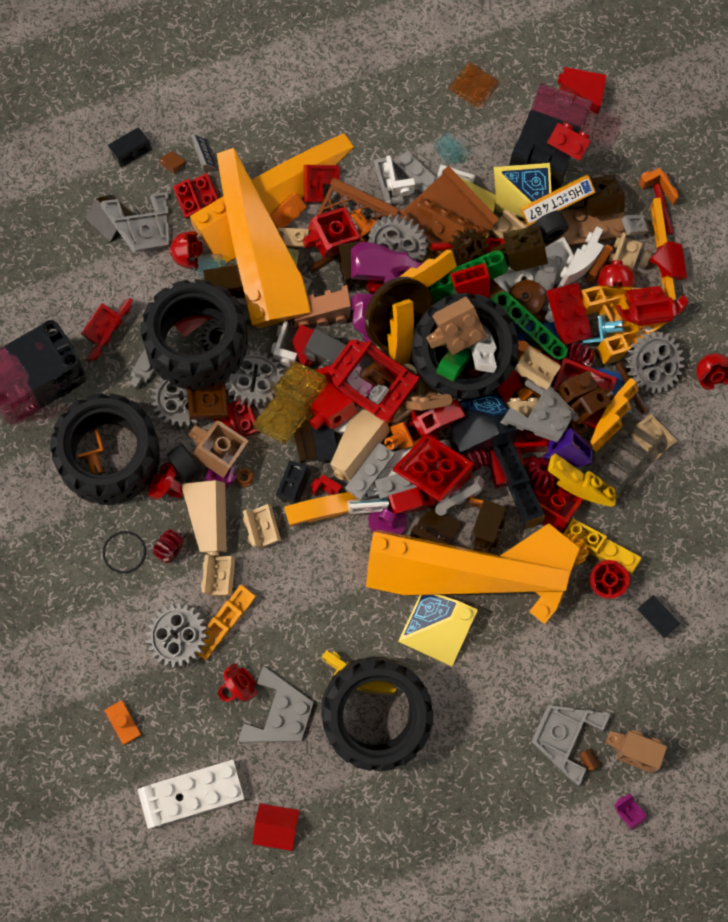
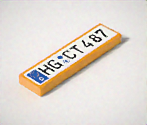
M585 175L520 209L529 226L545 214L559 211L595 193L589 176Z

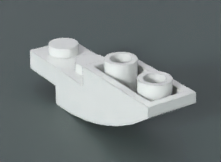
M596 226L594 232H589L585 239L587 245L583 244L581 250L577 249L574 255L570 254L566 262L569 266L568 268L564 266L560 277H562L561 286H566L578 280L594 264L604 246L598 243L603 229Z
M481 323L487 338L467 348L472 351L476 370L494 373L497 368L494 358L496 350L495 341L487 326Z

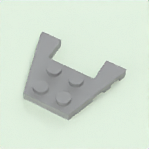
M167 192L156 193L150 196L155 211L153 213L124 217L118 199L102 201L100 204L133 253L161 249L169 245Z
M528 378L525 385L541 395L528 418L510 407L500 423L504 425L511 424L517 426L516 429L522 431L526 429L534 432V435L558 442L575 412L551 386L546 390L543 387L537 386L534 381Z
M262 667L257 685L276 690V694L264 730L243 724L238 742L302 741L314 702L270 670Z
M548 705L531 743L575 785L579 786L586 768L568 760L569 754L583 723L603 731L610 714Z

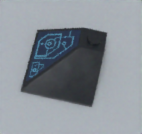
M499 392L459 401L466 416L450 426L460 454L516 442L517 426L500 423L509 408Z

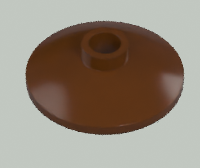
M533 280L519 281L509 291V294L532 315L537 314L545 304V292L542 286ZM524 294L529 295L528 299L526 300L522 299V296ZM513 309L512 311L518 315L517 310Z

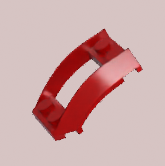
M350 340L328 369L335 387L356 404L385 423L394 420V415L411 392L417 389L420 381L418 375L415 376L408 369L392 360L369 340L367 342ZM365 355L396 378L389 387L388 393L377 405L345 382Z

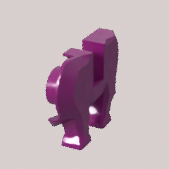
M360 242L351 249V279L376 280L386 283L391 279L400 277L411 267L417 269L423 264L412 259L406 252L393 251L371 242ZM356 293L351 297V310H354L353 327L368 337L365 329V313L373 294Z

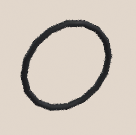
M120 531L111 535L106 540L102 557L106 566L112 571L119 574L131 573L143 564L146 557V546L143 539L137 534L130 531ZM119 534L133 535L141 541L143 546L141 562L129 571L114 569L108 564L105 557V549L108 542Z

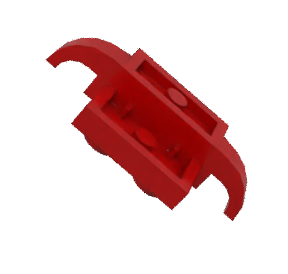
M661 286L626 290L625 298L630 304L629 309H622L620 305H616V310L625 321L636 323L637 326L671 322L673 318L683 312L688 304V300L683 295L674 302L671 297L668 298Z

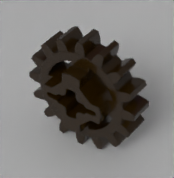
M464 227V232L457 230L458 235H452L454 241L448 242L452 246L448 250L453 252L456 265L465 264L484 254H488L485 248L489 247V245L484 243L487 237L482 236L483 233L481 231L476 232L475 228L469 230V228Z

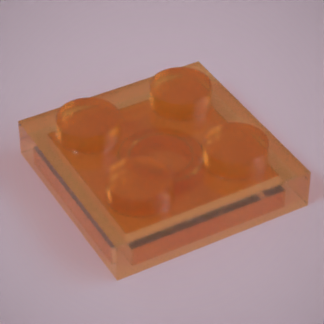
M468 62L450 84L448 90L478 108L496 86L498 80L473 63Z

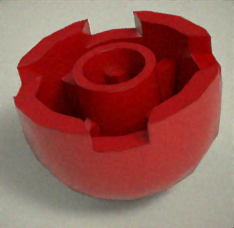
M187 231L178 234L169 248V253L175 263L183 268L193 269L200 266L197 264L198 256L202 257L203 245L202 241H198L196 237L198 235L197 232ZM190 257H196L194 261H190Z
M612 260L611 264L601 268L597 283L598 286L633 288L635 275L629 266L623 265V261Z
M720 353L705 355L699 361L696 367V376L702 388L712 390L715 389L713 385L719 383L726 385L728 383L727 356Z
M605 560L599 562L593 568L589 583L596 596L612 600L619 598L625 593L629 586L630 577L627 569L617 561Z

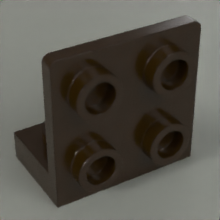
M430 506L425 509L417 525H414L410 537L450 545L462 522L448 514L438 515L435 512V507Z

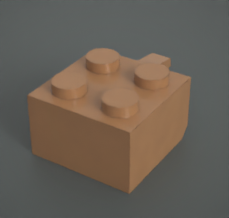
M467 297L435 312L432 317L437 325V329L426 337L432 349L445 345L451 355L487 338L476 310Z
M215 421L209 431L195 425L189 433V436L198 445L192 457L223 478L249 442L221 421Z
M636 730L628 731L625 734L609 732L605 744L617 750L616 756L618 760L649 773H654L660 769L667 746L663 745L661 740L651 738L650 740L643 737L644 734Z

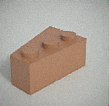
M347 285L342 286L341 291L331 293V290H327L325 295L315 297L314 294L309 295L308 300L312 313L294 318V325L299 327L302 324L310 327L313 324L325 326L329 322L334 321L336 323H345L350 319L351 308Z

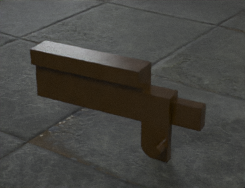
M306 392L297 394L299 401L297 410L299 415H290L300 463L318 460L312 427L309 423L312 419L311 413H313L311 404L315 400L308 401Z

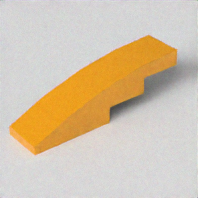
M445 250L435 260L428 259L417 269L411 267L400 277L414 278L426 287H429L457 267L453 252Z
M410 299L392 305L391 333L387 334L389 357L400 365L409 363L412 351L414 312L413 301Z
M632 378L617 392L598 422L590 442L595 452L623 427L621 418L631 409L629 400L639 391L637 383Z
M349 492L288 505L284 509L289 526H294L304 522L311 523L349 513L348 500H356L358 498Z
M239 585L231 598L225 602L217 615L206 626L209 630L205 632V635L210 637L204 639V642L208 646L201 647L204 654L197 653L204 660L210 657L257 597L244 585Z

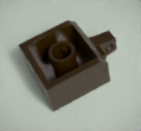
M604 175L602 177L590 178L595 193L571 204V207L585 206L588 214L592 217L624 212L625 193L615 175Z
M539 225L503 233L505 243L491 248L492 252L501 251L505 259L509 260L510 269L514 271L548 264Z
M483 500L470 537V541L474 546L473 550L487 553L491 551L492 546L496 548L501 535L498 529L502 530L507 514L504 513L505 506Z

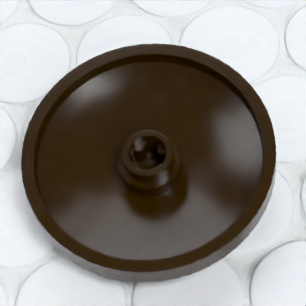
M397 277L384 283L371 297L365 313V329L370 340L381 349L389 351L387 334L391 333L390 319H393V304L408 299L413 301L414 330L422 315L433 305V298L429 289L420 281L411 277Z

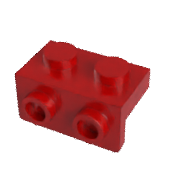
M566 122L563 125L558 123L547 143L581 161L589 144L591 145L592 143L589 140L590 136L582 131L579 134L574 132V127Z

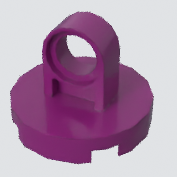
M389 503L388 509L370 513L368 517L370 531L372 534L376 530H382L402 535L407 525L405 513L394 514L391 503Z

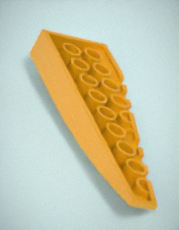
M344 133L252 179L253 185L269 214L292 193H297L301 199L304 197V165H336L354 148ZM223 196L190 216L192 226L221 267L236 258Z
M235 148L217 153L232 241L252 325L261 329L312 313L303 276L296 267L294 259L287 250L285 242L282 240Z
M376 530L373 532L366 587L400 595L566 591L570 571Z

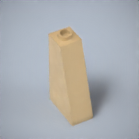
M356 406L358 413L350 418L330 464L334 470L333 474L338 479H345L349 482L378 443H382L391 431L388 423Z
M214 480L182 484L199 551L214 557L219 556V553L227 552L225 483Z

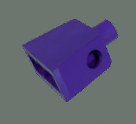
M572 428L565 431L558 442L550 440L548 453L543 455V459L546 460L548 458L550 462V457L556 453L574 467L592 463V447Z

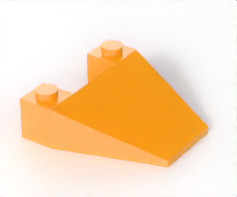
M595 286L581 290L587 315L598 312L599 315L605 314L607 322L620 320L624 322V325L616 326H624V332L608 333L609 337L603 339L597 347L604 365L620 361L629 354L628 350H634L631 344H638L637 338L643 339L641 335L636 337L640 330L650 326L652 328L650 332H656L668 323L637 326L636 323H630L622 319L616 310V305H620L622 309H629L630 304L625 298L626 290L640 288ZM646 330L642 332L643 334L649 335V332H647Z
M548 523L500 556L570 571V579L580 547ZM565 591L536 592L541 597L529 612L545 624L561 605Z

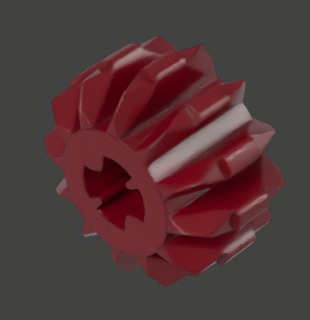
M573 342V344H568L565 358L591 368L595 361L596 354L593 352L594 350L582 343Z
M486 448L462 454L463 457L474 463L472 472L488 466L491 462Z
M541 456L538 459L533 458L526 467L530 484L533 483L535 488L540 486L542 490L546 487L550 489L558 479L548 471V458L546 460Z
M171 529L165 531L154 545V556L166 564L172 562L183 547V537Z

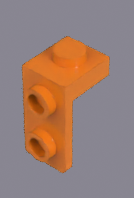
M660 167L652 172L646 171L641 175L638 184L642 190L658 182L672 205L676 204L679 198L678 191L675 187H672L667 174L662 172Z

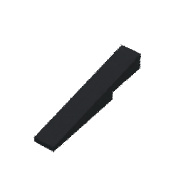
M513 443L491 447L525 528L528 529L544 524L545 514L533 492L530 478Z

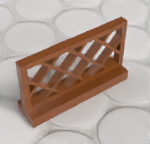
M333 178L328 193L317 215L323 214L324 210L329 208L333 211V207L343 204L347 209L346 202L351 200L356 201L358 209H361V211L367 208L373 210L375 217L366 219L367 221L371 219H376L377 221L378 218L383 216L389 217L390 214L395 218L400 210ZM333 191L340 194L342 201L332 204L330 197ZM353 210V211H350V212H348V213H349V215H350V214H352L353 212H354V213H356V212H355V210ZM370 232L362 236V238L368 236Z

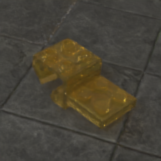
M294 361L273 387L275 398L253 423L254 429L286 444L304 420L309 421L314 415L311 409L313 402L310 399H316L327 386L326 376Z

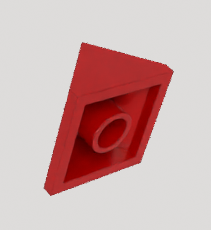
M259 803L252 844L292 851L299 810Z

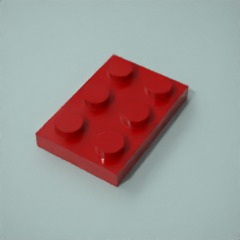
M579 283L547 290L559 340L565 345L593 337Z

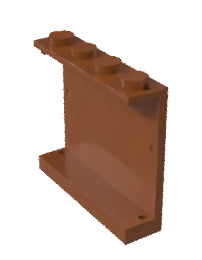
M449 166L409 206L399 211L400 219L407 216L408 222L414 219L413 225L420 224L418 230L424 229L422 235L427 236L425 241L428 243L427 249L431 253L434 251L438 256L445 250H432L431 244L448 242L426 231L433 214L417 206L423 198L433 200L436 203L435 205L441 208L450 209L452 214L465 217L473 225L482 226L486 232L492 230L499 223V218Z

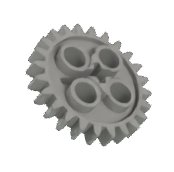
M390 214L388 219L383 216L381 220L378 219L372 226L368 235L370 237L368 242L382 245L393 251L406 252L419 263L423 261L428 250L426 249L428 243L425 242L427 236L422 235L424 229L418 230L420 224L413 225L414 219L408 222L407 216H404L403 219H400L399 214L395 218Z
M649 332V335L643 334V339L637 338L638 344H631L634 350H628L631 354V357L626 358V360L630 361L626 368H631L628 375L634 376L632 379L637 382V386L641 388V391H648V393H661V390L668 391L667 386L674 387L672 381L678 382L679 380L676 376L682 375L679 368L684 367V365L680 364V361L684 360V358L679 357L683 350H677L680 344L674 343L675 338H669V334H662V332ZM644 354L646 355L645 361H643Z
M250 350L249 355L246 354L235 374L231 373L229 379L225 381V389L229 390V396L235 395L234 401L241 399V405L248 402V407H250L254 403L256 408H258L259 403H261L265 407L267 401L272 404L273 399H278L279 394L282 393V387H284L285 375L282 374L283 368H278L279 362L273 363L274 357L268 359L267 353L261 356L260 351H258L255 355ZM257 365L254 392H250L254 366Z
M160 377V383L155 382L156 389L151 390L153 395L150 396V401L153 402L151 403V408L155 409L154 415H159L158 421L165 419L164 425L172 423V429L176 425H179L180 430L183 425L189 429L191 423L197 426V420H189V411L186 409L188 407L187 388L182 389L173 386L169 380H163ZM173 388L177 391L174 393H170L167 390ZM174 406L176 409L171 411L167 407Z
M178 603L177 607L174 604H170V609L165 606L163 607L164 613L157 611V619L151 618L154 625H148L152 630L146 633V635L151 636V639L147 640L146 643L152 644L148 650L151 652L155 651L152 657L158 658L159 663H164L168 667L172 664L174 668H177L179 664L184 668L185 662L192 665V658L199 660L198 652L204 654L201 647L208 646L204 639L210 637L205 635L209 628L203 626L207 623V620L201 619L203 614L197 613L198 609L191 608L188 604L183 606V604ZM181 617L182 622L177 626V619ZM167 631V637L162 640V633ZM193 631V638L188 640L189 633ZM179 645V651L174 654L175 646Z

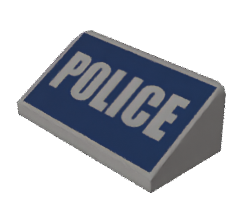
M192 134V144L203 171L206 173L215 170L216 166L205 138Z

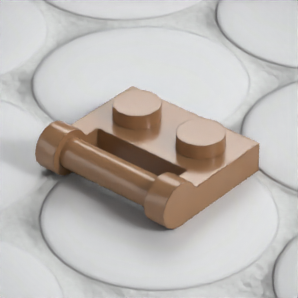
M430 392L427 396H412V400L405 401L406 409L421 411L450 405L452 397L449 394L437 395Z

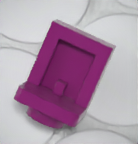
M231 466L224 478L208 468L204 482L214 480L224 482L226 490L229 484L233 485L235 481V467Z
M630 793L620 797L614 805L616 813L631 831L648 819L647 815L634 802L633 796Z

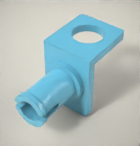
M605 314L599 315L600 337L584 339L583 343L600 342L608 338V333L624 332V326L616 327L624 325L623 320L607 322Z

